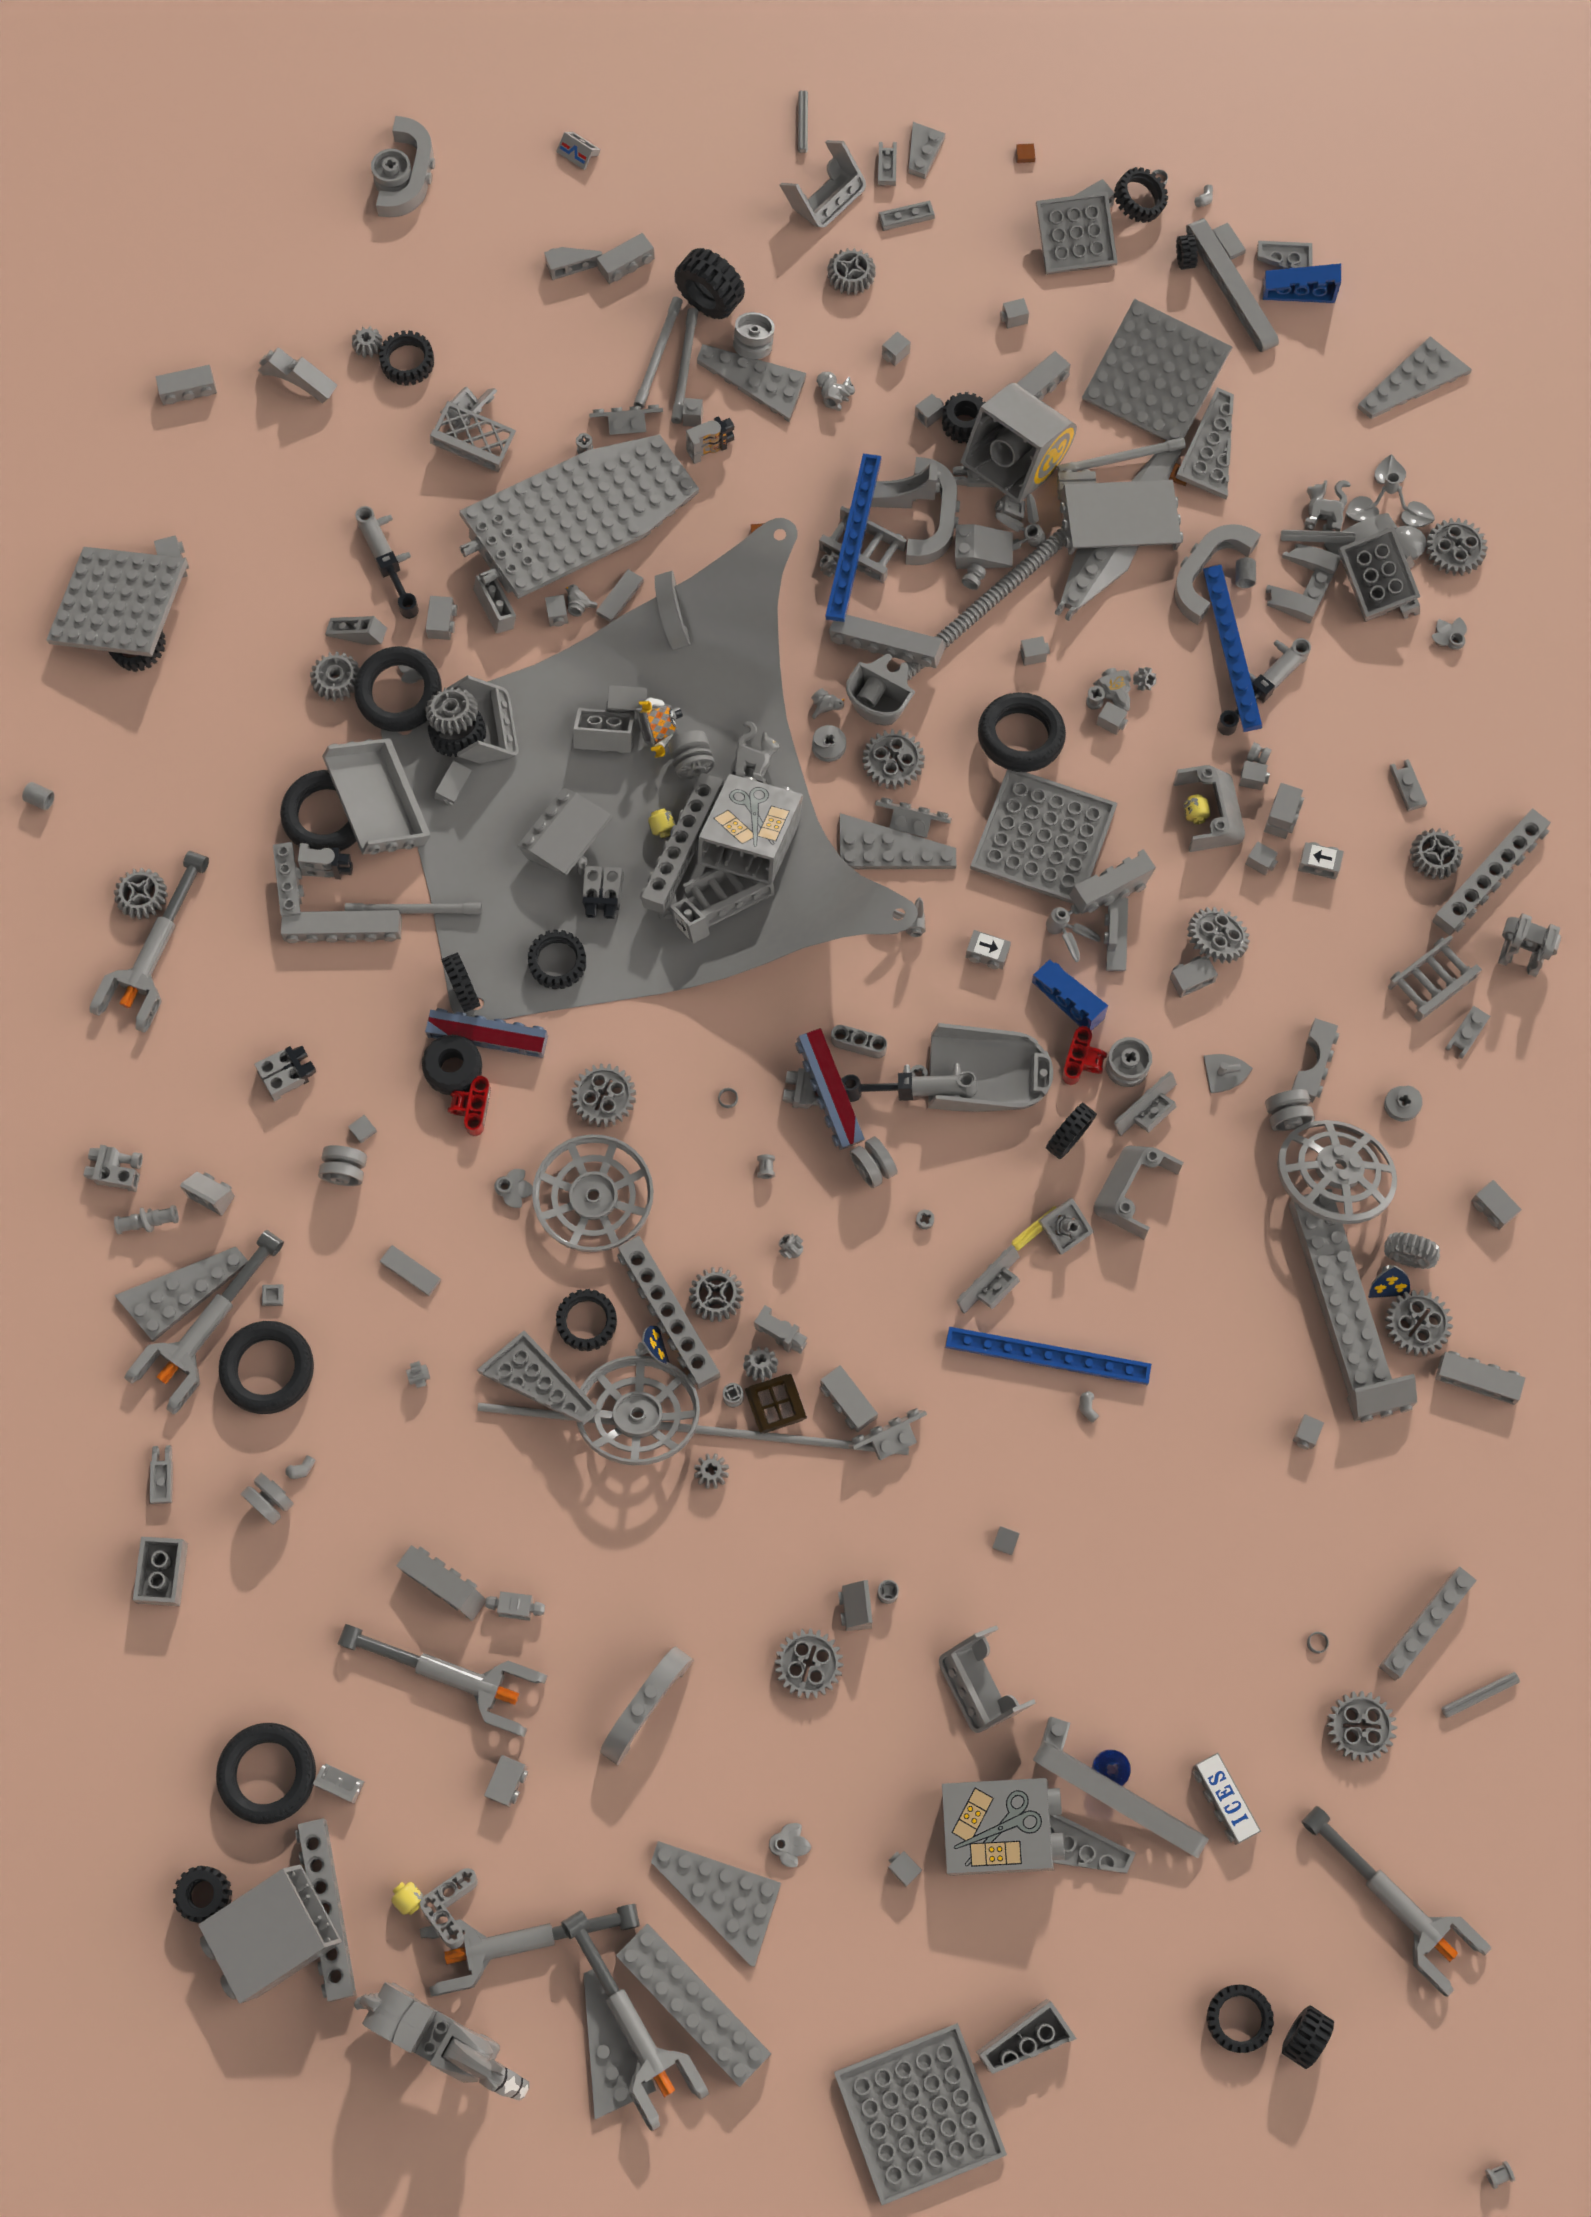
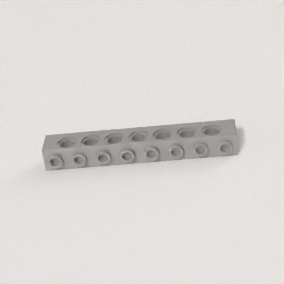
M701 773L699 779L695 780L693 792L687 796L686 806L679 813V821L677 825L672 827L671 837L663 846L662 856L657 858L656 868L654 872L649 874L648 884L641 891L640 899H642L644 908L665 914L672 896L699 844V836L724 786L723 779Z
M1532 808L1436 913L1432 922L1448 935H1452L1454 931L1459 932L1465 925L1463 921L1467 917L1471 919L1477 912L1475 908L1479 904L1483 906L1489 899L1488 894L1491 891L1495 892L1502 883L1500 881L1502 878L1507 879L1514 871L1512 867L1515 864L1519 866L1526 858L1524 854L1527 851L1531 853L1537 846L1536 841L1539 838L1541 840L1545 838L1549 833L1547 828L1551 822ZM1526 831L1530 832L1533 836L1527 835ZM1514 844L1520 846L1521 849L1515 848ZM1502 858H1506L1509 862L1503 861ZM1489 871H1494L1497 875H1492ZM1477 884H1482L1485 888L1482 889ZM1465 897L1471 898L1473 902L1467 901ZM1453 910L1460 912L1461 915H1456Z
M640 1236L619 1246V1254L617 1255L622 1265H627L629 1278L632 1282H637L639 1286L637 1291L640 1297L647 1299L649 1303L647 1308L652 1317L656 1315L659 1322L657 1325L662 1334L666 1332L669 1339L667 1342L672 1351L676 1350L679 1357L677 1359L681 1367H686L690 1374L687 1376L692 1384H696L700 1389L720 1378L718 1368ZM635 1258H640L643 1260L642 1263L637 1266L633 1265L632 1261ZM645 1275L653 1277L648 1283L643 1282L642 1278ZM655 1292H660L663 1294V1296L658 1300L652 1298V1295ZM665 1309L673 1311L669 1317L663 1316L662 1312ZM675 1326L683 1328L679 1334H674L672 1329ZM690 1343L693 1345V1348L690 1351H684L682 1346ZM694 1361H701L703 1366L699 1369L693 1368L692 1363Z
M322 1818L298 1824V1830L295 1831L297 1843H301L302 1852H299L300 1863L305 1865L306 1875L322 1905L328 1904L330 1906L328 1916L342 1940V1943L334 1947L338 1952L335 1960L330 1961L327 1953L320 1957L321 1962H318L320 1976L323 1975L324 1984L321 1985L324 1998L327 1997L329 2002L357 1996L327 1820ZM317 1838L319 1841L317 1849L310 1850V1840ZM316 1860H321L323 1864L319 1872H314L312 1868ZM320 1882L326 1884V1890L322 1894H318L316 1891V1886ZM335 1970L341 1972V1980L337 1983L331 1980V1974Z

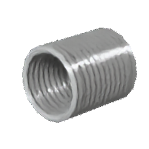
M1249 557L1238 559L1235 569V584L1241 588L1253 587L1256 584V561Z
M869 677L857 695L858 701L868 708H874L886 690L885 683L876 677Z
M33 782L26 785L22 794L23 801L43 810L51 807L55 797L52 790Z

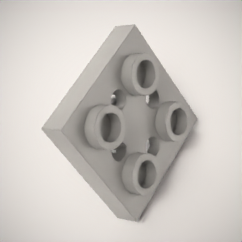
M1073 1198L1068 1199L1038 1220L1061 1255L1094 1232Z

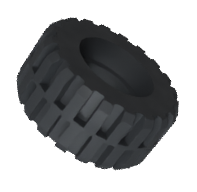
M704 248L692 250L675 270V283L678 290L681 291V295L688 300L691 306L693 305L707 317L710 316L713 319L727 318L744 298L745 288L739 273L735 271V268L725 258H721L719 254L713 253L712 250H705Z

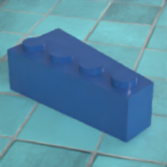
M1341 263L1267 270L1263 279V300L1335 303L1341 285Z
M1049 959L1033 974L1032 983L1079 1027L1086 1026L1092 1031L1105 1019L1108 1005L1066 973L1059 964Z

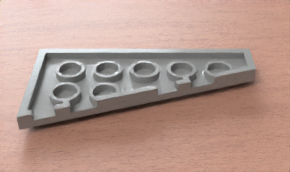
M1430 336L1358 404L1357 408L1372 419L1390 411L1391 408L1399 404L1407 403L1412 398L1416 399L1438 389L1447 382L1451 383L1462 375L1466 376L1471 373L1472 369Z
M702 344L697 357L699 365L713 374L723 377L724 381L737 386L738 390L758 403L765 404L771 408V411L776 414L779 413L785 420L790 422L806 379L805 372L758 359H748L739 354Z
M1217 387L1175 478L1227 499L1234 394Z
M840 813V857L852 869H956V848Z
M233 1247L116 1294L115 1297L154 1342L239 1273L248 1260L237 1247Z
M525 1331L521 1332L477 1369L479 1374L582 1425H585L600 1412L593 1402Z
M1050 1815L1052 1833H1063L1065 1860H1054L1055 1864L1120 1873L1128 1872L1136 1854L1135 1852L1061 1815Z
M592 1969L584 1973L594 2116L595 2119H598L633 2102L628 2092L638 2059L605 2001L608 1996ZM652 2079L642 2084L647 2095L656 2091Z

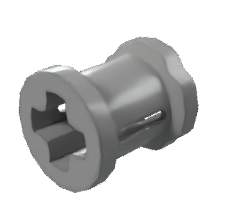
M587 433L579 434L576 438L578 454L583 453L584 449L586 451L593 449L592 437Z
M1094 686L1089 689L1086 700L1089 708L1095 710L1103 705L1105 692L1102 687Z
M769 1154L757 1156V1161H759L757 1177L762 1179L774 1178L773 1161H775V1156Z
M1507 2161L1502 2162V2165L1499 2167L1485 2170L1493 2189L1498 2188L1499 2184L1509 2180L1511 2182L1515 2181L1513 2171Z

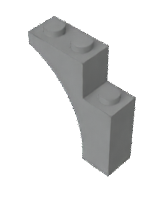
M279 347L274 351L270 350L259 362L261 367L258 371L262 375L275 376L289 381L311 394L321 403L328 400L337 387L335 382L306 359L301 357L296 361Z
M929 464L923 471L904 479L877 481L871 507L912 508V501H916V499L935 500V493H939L941 471H937V464Z

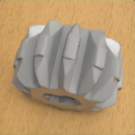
M362 326L361 331L356 330V335H352V347L357 355L362 354L364 358L367 355L372 358L374 353L379 355L383 341L377 329L373 330L371 326L368 329Z
M758 1346L757 1351L750 1349L749 1355L744 1357L743 1368L746 1370V1375L748 1377L752 1376L754 1381L761 1378V1381L764 1382L765 1377L771 1379L772 1373L777 1372L778 1359L775 1358L774 1351L769 1352L767 1347L761 1350Z
M706 1454V1461L699 1458L698 1461L701 1465L694 1466V1469L698 1471L694 1476L695 1478H700L698 1481L699 1485L706 1481V1489H709L710 1483H713L714 1489H717V1482L724 1485L725 1481L722 1477H729V1473L725 1472L729 1469V1466L727 1464L722 1465L725 1462L723 1457L717 1461V1454L713 1455V1459H710V1455ZM712 1467L713 1470L717 1471H714L715 1474L711 1475L708 1468Z

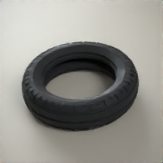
M402 646L388 647L370 656L359 669L354 685L355 700L362 715L374 726L391 732L409 731L424 724L427 721L426 707L428 706V700H431V695H437V690L442 692L441 678L433 662L423 653ZM398 665L415 669L423 677L424 691L420 701L413 708L401 713H390L382 710L375 704L372 688L381 672L389 667Z
M1017 692L1003 695L986 707L979 720L978 738L983 751L995 764L1015 772H1031L1048 766L1058 757L1065 743L1066 729L1061 714L1049 701L1030 693ZM1015 713L1028 714L1044 724L1048 732V739L1044 745L1036 750L1018 751L1007 747L1000 741L995 727L1007 715Z
M328 770L313 771L305 774L289 787L283 797L280 816L285 833L298 847H300V843H305L309 845L310 849L321 850L329 848L333 850L334 847L339 848L340 852L349 848L357 841L349 821L340 830L327 835L311 833L300 824L299 809L309 795L326 789L336 791Z
M260 1321L241 1328L228 1340L219 1360V1379L228 1398L238 1407L256 1414H273L294 1405L307 1391L314 1372L313 1355L306 1339L293 1327L277 1321ZM265 1340L278 1341L286 1345L294 1357L295 1366L290 1381L282 1389L272 1394L260 1395L248 1391L241 1384L238 1375V1366L242 1355L255 1343Z
M260 1723L247 1727L237 1733L223 1749L216 1770L217 1788L224 1804L239 1818L256 1824L276 1823L296 1813L309 1798L316 1777L315 1759L306 1740L295 1730L277 1723ZM262 1743H276L285 1747L292 1755L296 1767L295 1780L291 1789L284 1797L269 1804L251 1802L242 1794L237 1783V1768L240 1760L248 1750Z

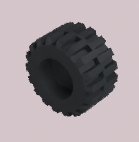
M960 392L957 393V396L952 395L950 400L947 399L942 415L943 431H946L945 435L947 437L951 436L952 441L958 440V443L961 444L962 441L966 442V444L968 443L980 407L986 403L985 401L982 402L983 398L980 396L976 397L975 393L970 395L969 392H965V394ZM965 414L970 415L974 419L962 421L957 416Z
M208 1866L192 1867L188 1869L187 1873L183 1872L180 1875L182 1878L180 1880L177 1879L175 1883L177 1888L173 1889V1894H175L173 1903L177 1905L176 1910L182 1914V1917L192 1922L201 1923L231 1903L229 1898L232 1895V1890H230V1881L226 1879L227 1876L221 1873L220 1870ZM207 1881L213 1887L214 1896L209 1905L204 1908H198L192 1901V1891L198 1883Z
M1311 2005L1306 2007L1296 2018L1282 2045V2054L1304 2069H1308L1316 2062L1325 2049L1334 2029V2020Z

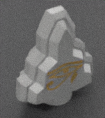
M1116 668L1107 669L1102 673V677L1095 681L1093 685L1102 687L1105 692V698L1112 700L1115 706L1129 711L1130 697L1128 693L1131 689L1129 671L1121 670L1117 672Z

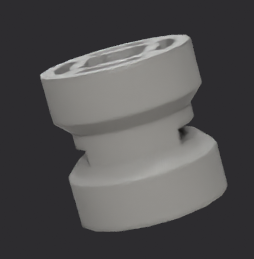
M972 563L967 569L968 573L963 576L962 583L969 589L977 590L981 584L980 580L986 575V570L982 566Z
M1254 742L1246 760L1266 764L1272 749L1262 748L1258 743Z
M736 1383L726 1385L723 1389L725 1404L733 1408L741 1405L744 1398L741 1386Z
M884 1580L878 1587V1598L885 1604H891L898 1598L899 1588L894 1581Z

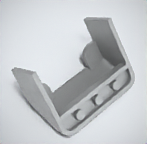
M827 140L825 142L833 156L827 164V173L830 179L809 199L803 194L798 184H780L792 208L816 227H826L866 187V181L844 141Z
M469 675L447 687V690H450L452 686L455 690L460 687L462 691L467 690L469 694L473 695L477 703V709L481 713L486 727L484 742L477 741L459 751L457 753L458 757L477 763L509 759L518 754L519 749L511 700L505 688Z
M1210 765L1178 769L1173 782L1174 786L1197 782L1213 784L1220 814L1219 818L1212 820L1210 834L1192 837L1189 852L1240 844L1245 837V829L1231 775Z
M1126 1146L1122 1150L1095 1201L1094 1212L1099 1217L1145 1239L1150 1227L1132 1218L1135 1213V1205L1131 1200L1124 1197L1141 1164L1150 1168L1159 1165L1178 1175L1184 1162L1154 1147Z
M997 1625L975 1633L939 1657V1666L969 1727L976 1733L985 1731L1036 1703L1033 1699L1019 1705L1016 1698L1012 1695L1001 1697L983 1661L990 1653V1646L986 1637L998 1630Z

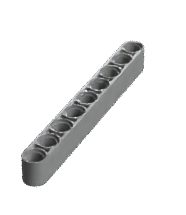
M1202 218L1186 226L1187 235H1194L1197 243V252L1257 349L1263 352L1277 346L1279 339L1275 330L1208 222Z
M1046 1741L1042 1742L1033 1758L1039 1765L1196 1858H1199L1209 1840L1202 1833Z

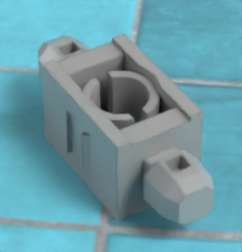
M500 1591L499 1599L490 1596L486 1598L485 1603L486 1608L491 1610L497 1609L499 1617L530 1621L531 1613L535 1616H541L545 1612V1605L543 1603L535 1602L533 1604L532 1595Z

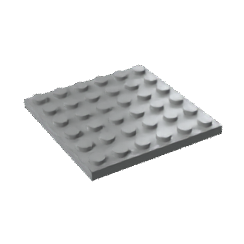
M1134 299L1082 399L1165 441L1185 438L1229 356L1232 346Z
M83 547L46 639L47 642L52 645L152 657L188 564L187 560L179 557Z
M1007 769L970 869L1074 904L1069 895L1075 885L1091 877L1117 803L1027 772H1015Z
M958 2023L834 2072L881 2205L1007 2155Z

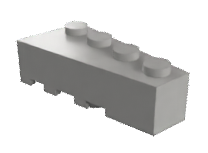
M1144 849L1137 853L1138 856L1131 860L1128 857L1122 860L1123 863L1115 869L1113 866L1107 868L1100 874V877L1096 874L1075 885L1069 896L1081 914L1094 912L1102 905L1108 906L1118 898L1124 899L1132 892L1136 891L1138 893L1144 890L1156 869Z
M411 1545L396 1566L473 1621L486 1603V1599L476 1590L477 1585L469 1579L466 1581L460 1579L461 1574L453 1568L450 1570L444 1568L446 1564L437 1557L434 1560L428 1557L430 1553L421 1546L417 1549Z
M1045 1999L976 2051L988 2071L994 2074L1020 2061L1037 2056L1042 2052L1054 2049L1077 2038L1053 2003Z

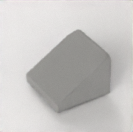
M1000 1526L992 1548L1012 1555L1020 1533Z

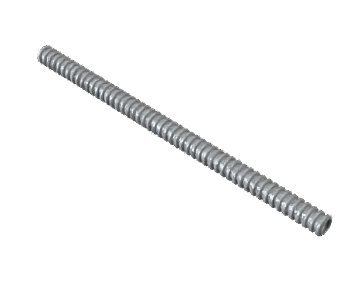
M1062 526L1057 532L1053 533V536L1051 535L1049 539L1045 540V543H1042L1041 546L1037 547L1028 557L1022 560L1020 564L1016 565V568H1013L995 586H992L987 593H984L983 597H979L974 604H971L966 611L962 612V615L960 614L945 629H942L941 633L937 634L936 638L943 639L944 650L954 640H957L958 636L960 637L975 622L979 621V618L987 614L992 607H995L1000 600H1003L1008 593H1011L1021 582H1024L1029 575H1032L1033 571L1035 572L1037 568H1040L1041 564H1044L1058 550L1065 546L1066 531H1063ZM904 662L908 664L907 681L911 680L916 673H919L920 669H923L924 666L914 662Z

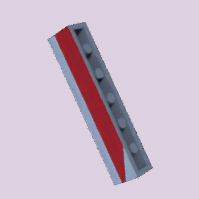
M441 1008L436 1010L430 1009L425 1030L428 1038L438 1039L441 1036L453 1034L468 1038L478 1047L544 1058L548 1033L543 1027L533 1026L531 1028L525 1027L524 1024L519 1022L509 1024L501 1019H494V1021L486 1020V1017L480 1015L470 1017L463 1012L453 1014Z
M819 1028L798 1036L795 1046L798 1053L803 1055V1067L806 1072L810 1073L812 1078L810 1079V1084L813 1091H817L819 1096L817 1102L820 1109L825 1111V1123L828 1128L831 1127L834 1145L838 1146L839 1150L863 1142L865 1138L822 1029Z

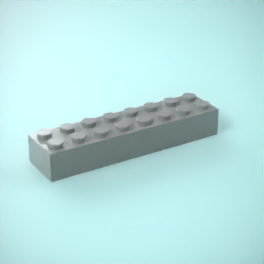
M648 1923L616 1955L739 2087L771 2055L768 2049Z

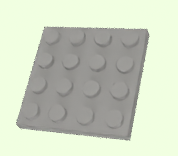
M1108 192L1036 201L1046 275L1117 265Z

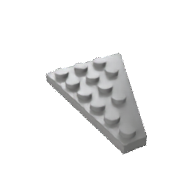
M658 1841L651 1863L747 1963L755 1967L781 1883Z

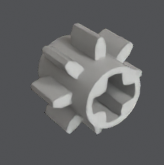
M832 552L830 556L826 554L822 557L820 561V567L822 568L820 570L823 571V574L831 577L832 574L835 575L839 555Z
M1138 668V671L1133 675V684L1138 685V690H1151V687L1156 684V674L1151 673L1152 668Z
M793 1233L791 1235H784L779 1241V1247L781 1248L779 1253L785 1258H797L803 1252V1246L801 1245L803 1240Z
M420 1361L411 1363V1369L406 1370L410 1385L416 1384L417 1388L426 1386V1380L430 1379L427 1365L421 1366Z

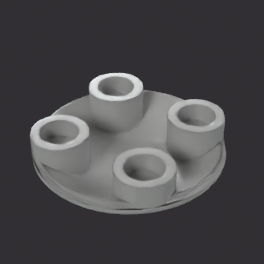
M1400 526L1396 528L1395 531L1399 542L1408 551L1413 560L1418 559L1426 548L1424 534L1413 526Z

